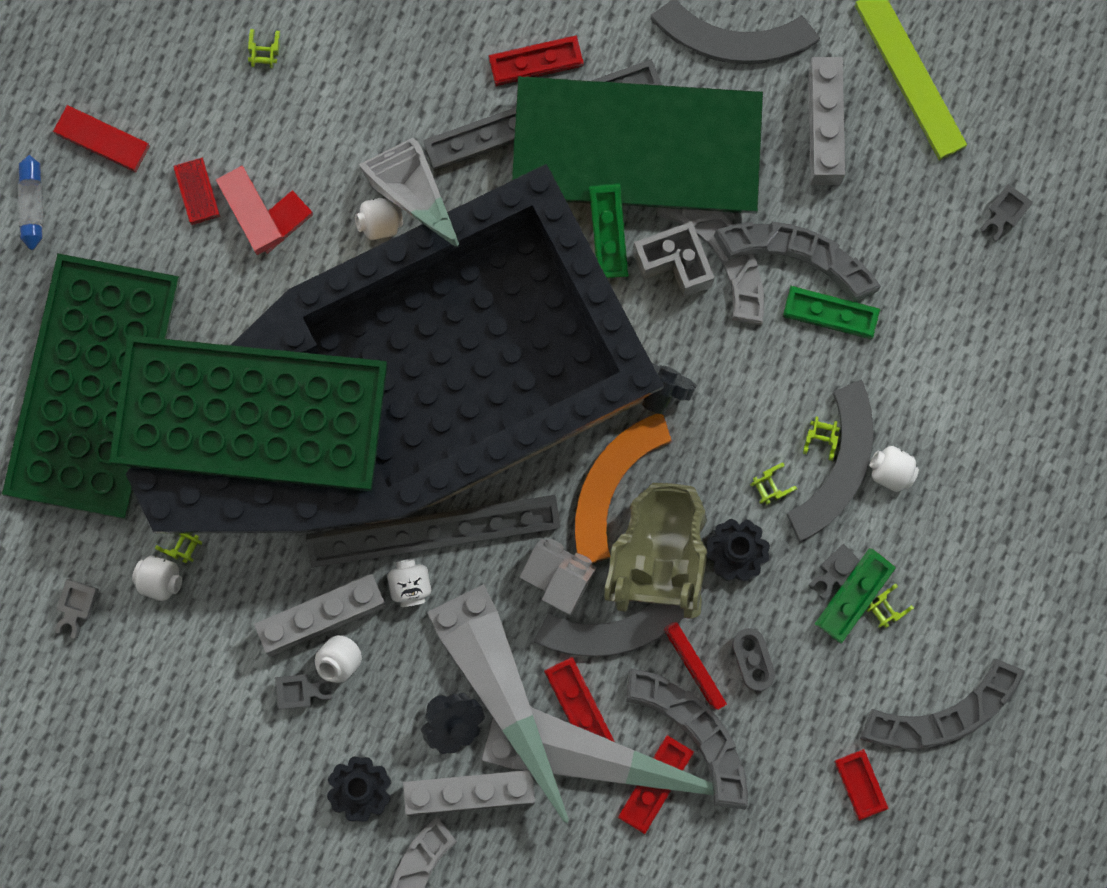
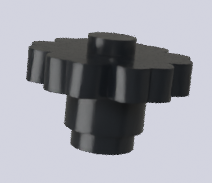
M652 363L664 387L644 398L642 403L644 408L664 415L666 410L671 408L675 398L691 400L697 386L691 379L682 376L681 373L673 368L662 365L658 366Z
M734 519L718 524L715 528V536L710 537L706 542V559L714 562L713 573L721 576L727 582L737 577L740 582L745 583L751 578L757 577L761 572L760 565L766 564L769 560L768 551L770 544L768 541L761 539L762 528L754 525L750 520H744L740 525Z
M454 693L448 697L444 695L436 696L427 705V713L425 715L427 723L422 726L421 732L424 741L430 748H436L440 754L456 753L461 745H470L474 738L479 735L480 727L478 725L485 719L483 709L475 699H470L466 693Z
M354 756L350 758L348 766L344 764L336 765L333 773L328 777V782L333 788L328 792L327 799L335 812H345L348 821L367 822L371 813L376 815L382 814L385 806L391 800L386 790L390 788L392 782L387 775L386 769L383 766L374 767L373 761L369 757L360 758Z

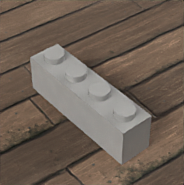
M812 57L808 68L810 185H841L845 176L843 57Z
M370 574L257 622L254 626L266 654L271 657L384 609L386 605L373 574Z
M529 770L403 782L407 816L535 804L533 776Z

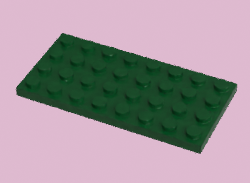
M57 253L3 486V496L127 520L133 489L125 474L130 467L111 465L109 463L127 336L167 339L180 284L179 276Z
M128 335L109 463L111 465L372 492L388 366L387 361Z

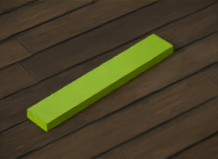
M888 0L856 1L854 5L938 160L940 161L965 149L967 143L890 2Z

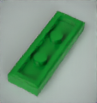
M620 183L589 186L595 256L607 278L627 277L628 266Z
M790 286L782 317L872 340L880 308Z
M869 548L815 622V625L836 642L842 644L896 567L874 549Z

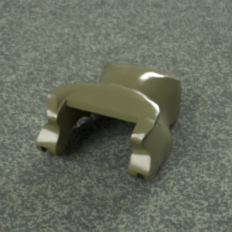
M652 483L632 501L630 505L631 517L626 533L621 534L612 545L609 573L605 584V600L616 602L615 607L617 611L623 612L627 611L630 601L680 606L681 609H684V618L693 619L701 614V590L707 551L703 542H701L700 533L707 522L706 512L693 486Z

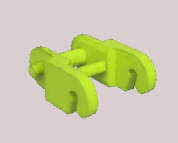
M250 29L248 51L252 55L248 57V62H251V67H255L256 63L270 64V68L273 69L274 63L277 64V59H274L275 55L279 56L280 31L276 30L274 44H271V47L256 46V43H254L255 29ZM257 51H270V58L256 57Z
M816 416L815 421L810 422L813 429H809L807 432L803 454L807 455L810 441L818 439L829 442L828 444L831 445L828 460L833 461L839 437L835 436V431L839 432L840 427H837V421H834L833 425L819 422V417ZM820 428L831 431L830 438L817 435L816 429Z
M783 462L764 471L762 478H753L754 482L750 486H756L762 497L759 501L760 504L766 502L768 505L771 503L770 499L774 498L777 501L789 495V493L798 490L796 486H793L782 492L777 489L772 480V474L778 469L785 467ZM768 480L774 491L770 495L767 494L762 485V482Z
M180 534L181 537L175 549L169 551L158 545L154 548L176 560L180 556L183 558L182 562L187 563V561H194L191 555L196 545H202L203 542L198 540L200 537L198 535L192 537L190 534ZM186 538L191 542L185 554L179 552V549Z
M896 583L877 596L876 600L878 602L875 604L871 602L870 608L866 610L867 612L872 611L880 621L878 628H881L883 625L885 628L889 627L890 625L887 622L892 620L895 623L914 609L911 605L903 612L898 613L886 601V595L898 587ZM881 603L884 604L891 614L887 619L877 608Z

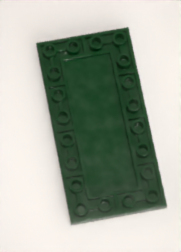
M518 76L512 180L547 164L566 202L591 204L589 186L620 183L622 206L757 214L763 92Z

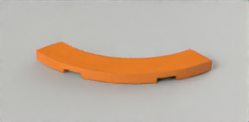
M654 414L619 434L599 455L586 477L577 504L575 542L576 552L589 558L592 564L611 557L606 534L607 515L611 499L620 481L630 467L653 450L672 442L664 415Z

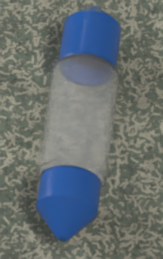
M28 155L19 163L18 223L20 239L30 250H33L42 240V228L44 226L43 184L41 182L40 163L31 155Z

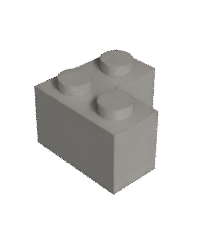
M693 222L634 242L633 254L643 280L673 270L683 297L712 287L714 275Z
M541 538L535 545L519 578L546 591L542 598L543 601L571 614L583 597L597 567L591 565L592 561L586 556L578 553L573 555L563 550L564 546L553 539L548 538L544 540Z

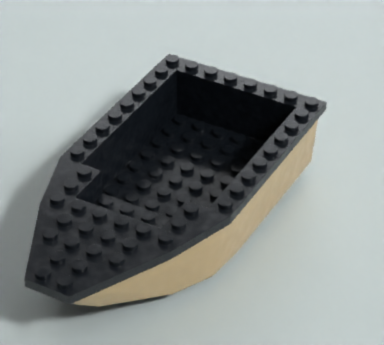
M547 164L448 211L449 219L459 242L458 247L452 245L426 225L421 224L288 289L231 344V346L387 361L388 366L372 492L130 467L125 475L155 534L304 533L359 524L388 522L404 518L418 510L440 503L641 403L645 397L663 389L662 381Z

